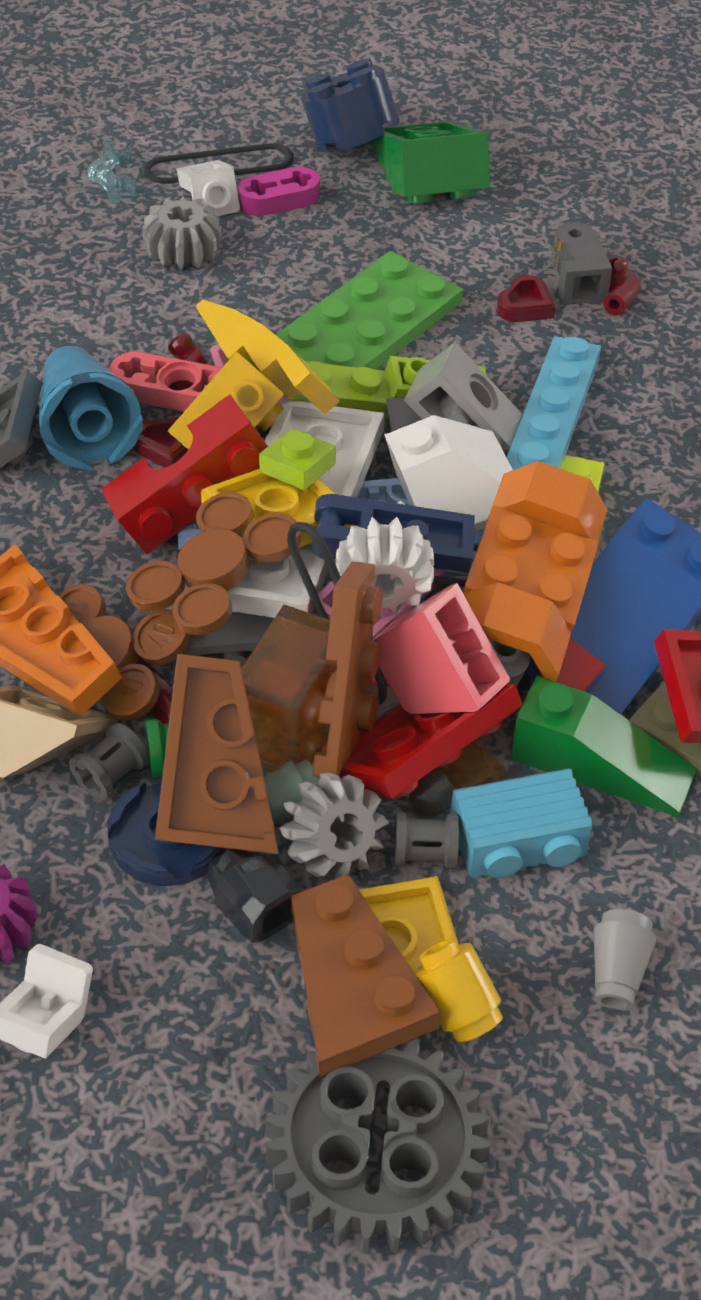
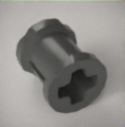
M120 723L110 726L105 732L106 738L87 754L77 753L69 761L70 771L79 786L94 798L105 801L112 795L113 786L130 771H141L149 763V754L141 739L131 729Z
M396 812L394 825V866L404 867L406 861L443 862L446 868L456 869L459 847L458 814H447L445 820L408 818L406 812Z

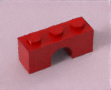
M231 394L187 425L193 435V441L189 450L180 460L166 468L153 469L145 458H142L101 489L116 519L146 555L196 520L197 511L202 505V489L260 469L259 454L268 445Z

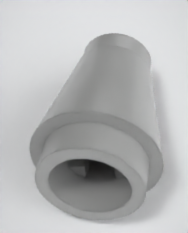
M613 909L604 912L601 923L595 925L593 929L595 1002L598 1005L622 1011L633 1008L635 997L657 942V937L652 932L653 923L647 916L631 910Z

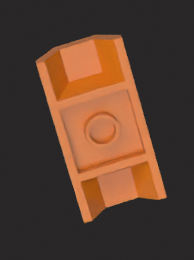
M536 461L503 474L466 580L463 594L488 639L530 653L544 678L556 682L570 635L577 619L608 509L591 479Z

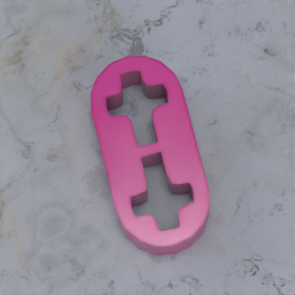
M292 167L250 176L243 179L238 185L240 209L244 213L253 216H265L306 207L318 201L320 196L319 174L306 167Z

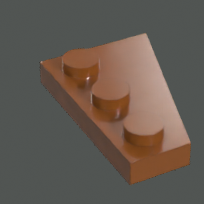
M352 561L334 586L326 661L329 665L337 666V670L331 674L325 697L321 699L318 722L330 724L329 738L322 751L314 755L312 776L320 777L321 773L328 772L339 775L365 729L372 730L377 719L379 699L378 695L371 694V678L375 677L379 667L381 647L379 642L373 641V624L378 622L381 614L383 592L381 588L375 587V564Z
M177 654L155 840L273 854L280 853L240 661Z
M349 874L291 896L292 918L301 972L304 976L310 1026L313 1030L319 1078L326 1076L334 1069L348 1067L439 1029V1009Z

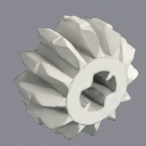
M372 517L368 529L351 526L347 540L339 542V548L336 551V566L340 576H342L352 561L375 564V587L382 589V608L389 607L398 614L403 603L417 606L419 605L422 593L431 591V584L434 580V551L430 546V541L423 539L418 525L402 529V525L397 517L389 525H380Z

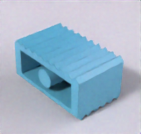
M570 768L455 789L452 793L450 814H458L459 847L471 878L481 875H489L492 878H505L527 866L532 867L547 863L553 867H561L587 854L592 820L588 816L587 807L584 806L583 797L580 796V790L576 786V779L573 778L572 769Z

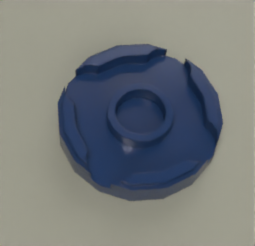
M145 782L132 787L115 803L107 820L109 851L118 867L135 880L156 886L184 885L205 876L208 873L209 861L224 853L226 848L155 840L162 784H153L147 787Z

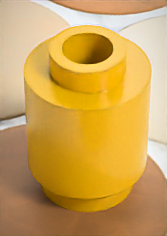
M449 938L436 943L420 954L419 958L422 965L414 973L440 1011L441 1028L445 1032L451 1031L456 1042L462 1043L475 1039L487 1033L501 1022L503 1016L497 1007L501 1002V998L471 943L457 945L454 938Z

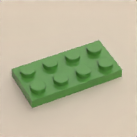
M389 251L277 333L276 336L306 362L318 361L324 364L368 367L376 370L388 361L390 356H394L461 304L463 301V289L404 257Z

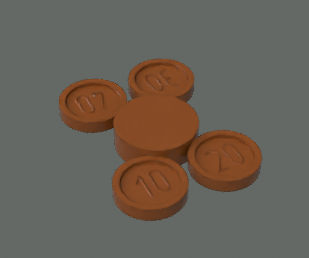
M225 492L212 496L197 511L196 520L201 533L192 537L183 545L178 555V566L168 561H153L140 566L127 580V595L132 605L143 611H158L173 604L172 613L176 624L187 634L204 635L214 632L222 627L232 614V602L227 591L237 586L246 577L250 568L249 556L256 561L265 563L280 561L290 556L287 533L290 526L297 521L292 516L284 513L266 514L253 521L254 512L251 503L244 495L236 492ZM298 531L296 534L297 547L301 543V531Z
M78 584L67 588L59 594V597L68 606L75 619L84 625L115 662L122 676V679L102 696L104 707L113 717L122 721H131L144 716L156 704L160 693V685L157 677L149 668L136 664L138 657L140 656L145 662L152 665L170 663L177 659V654H182L185 651L190 640V634L183 632L177 626L170 609H162L150 613L140 621L133 633L120 618L105 616L106 603L96 588L87 584ZM26 683L31 689L40 692L39 690L35 689L34 687Z

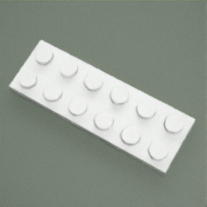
M285 399L282 404L284 410L274 421L265 440L266 444L270 446L293 428L335 445L336 464L319 479L335 494L358 497L384 431V413L334 406L324 415L312 403ZM310 543L298 548L318 594L322 589L329 570L324 559L314 555ZM292 555L280 561L260 562L258 564L249 556L250 568L246 577L237 586L227 591L232 602V612L308 623L314 607Z

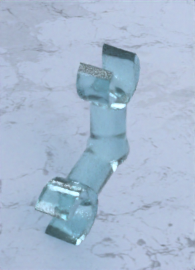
M111 137L103 143V154L96 161L89 164L87 175L92 181L97 182L107 190L109 202L120 205V192H127L136 198V181L130 176L115 175L112 170L116 166H123L131 161L132 145L129 143L125 148L116 150L114 149V137Z

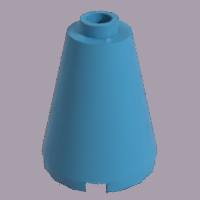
M63 346L56 349L49 355L44 365L39 411V431L49 453L64 465L83 470L94 469L90 462L109 459L112 464L122 459L135 446L143 428V418L137 395L126 382L84 349L77 346Z

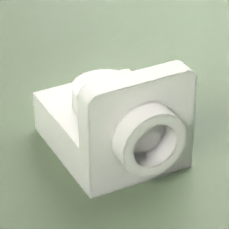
M216 160L177 168L180 187L191 192L192 201L202 199L204 206L215 208L216 216L231 214L240 210L233 166Z

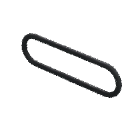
M277 143L258 144L156 157L148 161L144 166V174L153 182L170 184L178 183V176L169 178L157 177L150 172L152 166L161 162L266 149L281 150L287 155V159L279 164L234 169V175H243L284 169L291 165L294 157L292 151L284 145Z
M296 522L290 526L287 533L288 547L328 638L330 621L296 543L298 531H304L309 534L316 542L334 584L337 583L341 576L322 535L308 523ZM378 667L375 679L378 685L379 705H381L387 698V685L382 671Z

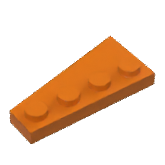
M14 544L0 556V666L81 717L121 680L122 676L115 662L84 625L75 619L59 595H55L43 576L35 567L30 565L23 552Z

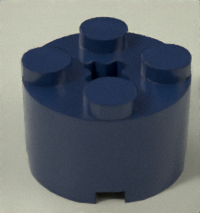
M371 59L356 61L346 67L347 73L331 78L329 73L315 76L305 82L308 91L302 95L301 101L320 151H327L326 143H335L337 150L364 144L385 134L382 125L390 120L393 127L399 124L400 118L384 69L382 67H373Z

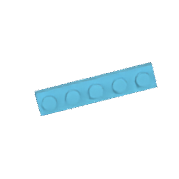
M554 336L506 457L513 470L536 461L561 469L599 361L601 345L588 343L578 337L562 338Z

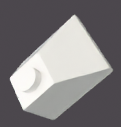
M433 415L384 435L397 478L411 506L475 515L474 532L485 528L503 474L513 470L493 431Z

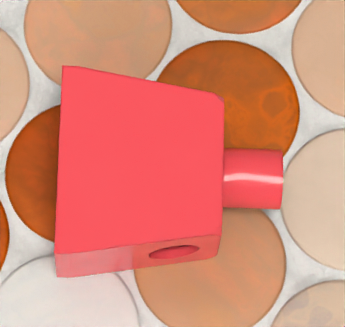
M458 583L450 585L402 614L373 638L374 642L380 643L379 667L385 678L386 685L392 688L402 708L410 714L478 711L510 681L507 672ZM375 677L371 678V682L378 687Z

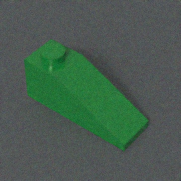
M536 676L516 718L510 760L545 772L570 768L572 769V776L576 779L577 783L679 818L697 769L593 694Z

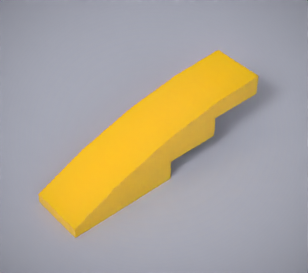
M201 300L196 305L197 310L228 359L238 352L278 387L287 398L292 400L301 392L324 415L340 402L322 378L296 352L263 324L235 309L206 300Z

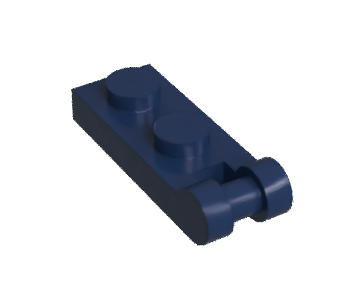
M338 494L322 495L315 502L314 520L319 525L315 529L324 538L333 559H336L339 542L347 540L351 527L344 525H356L368 529L372 517L380 525H389L397 517L402 525V529L418 525L423 539L430 541V546L434 551L433 568L469 573L474 559L475 515ZM312 538V552L323 559L319 547Z

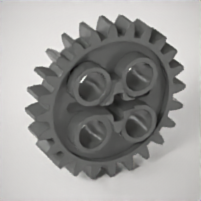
M412 1039L404 1051L396 1050L393 1047L348 1067L334 1069L322 1078H319L316 1053L309 1051L306 1056L308 1075L290 1068L287 1071V1089L289 1092L275 1091L273 1094V1111L276 1114L266 1117V1137L272 1139L266 1143V1163L277 1165L272 1170L273 1187L275 1190L291 1188L287 1193V1210L289 1213L300 1211L308 1206L310 1207L308 1230L311 1233L321 1228L327 1221L334 1224L333 1244L336 1246H340L350 1231L360 1234L361 1249L365 1253H368L371 1249L375 1235H385L393 1253L398 1252L401 1232L408 1230L421 1245L427 1244L428 1222L431 1220L440 1228L449 1231L452 1228L454 1216L451 1206L468 1212L473 1198V1192L470 1187L482 1188L486 1168L480 1163L488 1162L491 1141L483 1138V1136L487 1135L488 1114L475 1112L478 1110L480 1092L478 1089L460 1091L463 1087L465 1070L462 1067L453 1069L445 1074L441 1071L444 1057L443 1051L438 1050L426 1060L418 1057L419 1039ZM385 1086L389 1089L380 1185L377 1193L369 1194L365 1190L375 1095L378 1087ZM349 1098L356 1100L361 1106L345 1110L338 1108L333 1102ZM407 1106H418L424 1108L430 1114L423 1117H412L403 1113L401 1109ZM342 1160L349 1162L355 1168L348 1173L336 1174L329 1172L323 1166L331 1161ZM401 1168H412L423 1174L424 1178L416 1182H407L400 1180L393 1173Z

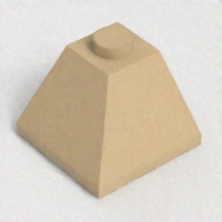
M16 685L0 687V783H3L6 777L26 773L105 734L110 726L118 723L119 719L94 709L87 710L79 717L45 694Z

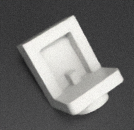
M42 944L35 945L28 953L24 981L0 1003V1040L14 1045L21 1051L33 1053L46 1059L81 1023L85 1016L93 971L92 966L89 963Z

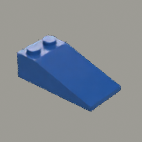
M648 498L623 524L592 564L577 619L570 635L572 640L606 665L603 673L586 692L593 694L620 715L624 714L660 668L654 640L664 629L690 630L701 617V533ZM530 655V662L524 674L535 680L536 676L540 677V674L536 671L533 658Z

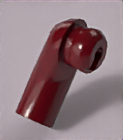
M621 256L608 258L612 266L609 294L604 298L603 306L609 314L614 316L622 314L640 293L638 277L633 271L627 269V260Z
M188 333L179 334L168 344V351L176 359L207 364L202 346L199 342L194 343ZM186 380L176 381L169 385L168 388L184 390L191 387L193 383Z

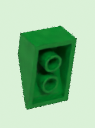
M453 121L383 127L385 134L371 140V144L393 192L407 197L408 203L431 202L434 200V194L450 192V198H470L476 196V189L490 188L487 132Z

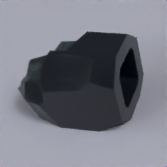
M230 849L209 861L207 878L217 905L243 937L251 942H263L293 922L291 896L304 890L282 864L276 865L267 855H255L239 849Z

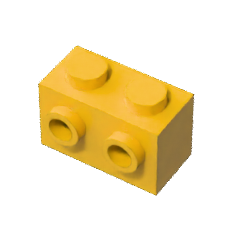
M236 352L170 427L168 432L189 450L193 441V435L187 425L229 394H231L254 427L258 426L265 432L284 410L278 403L284 393L242 355Z

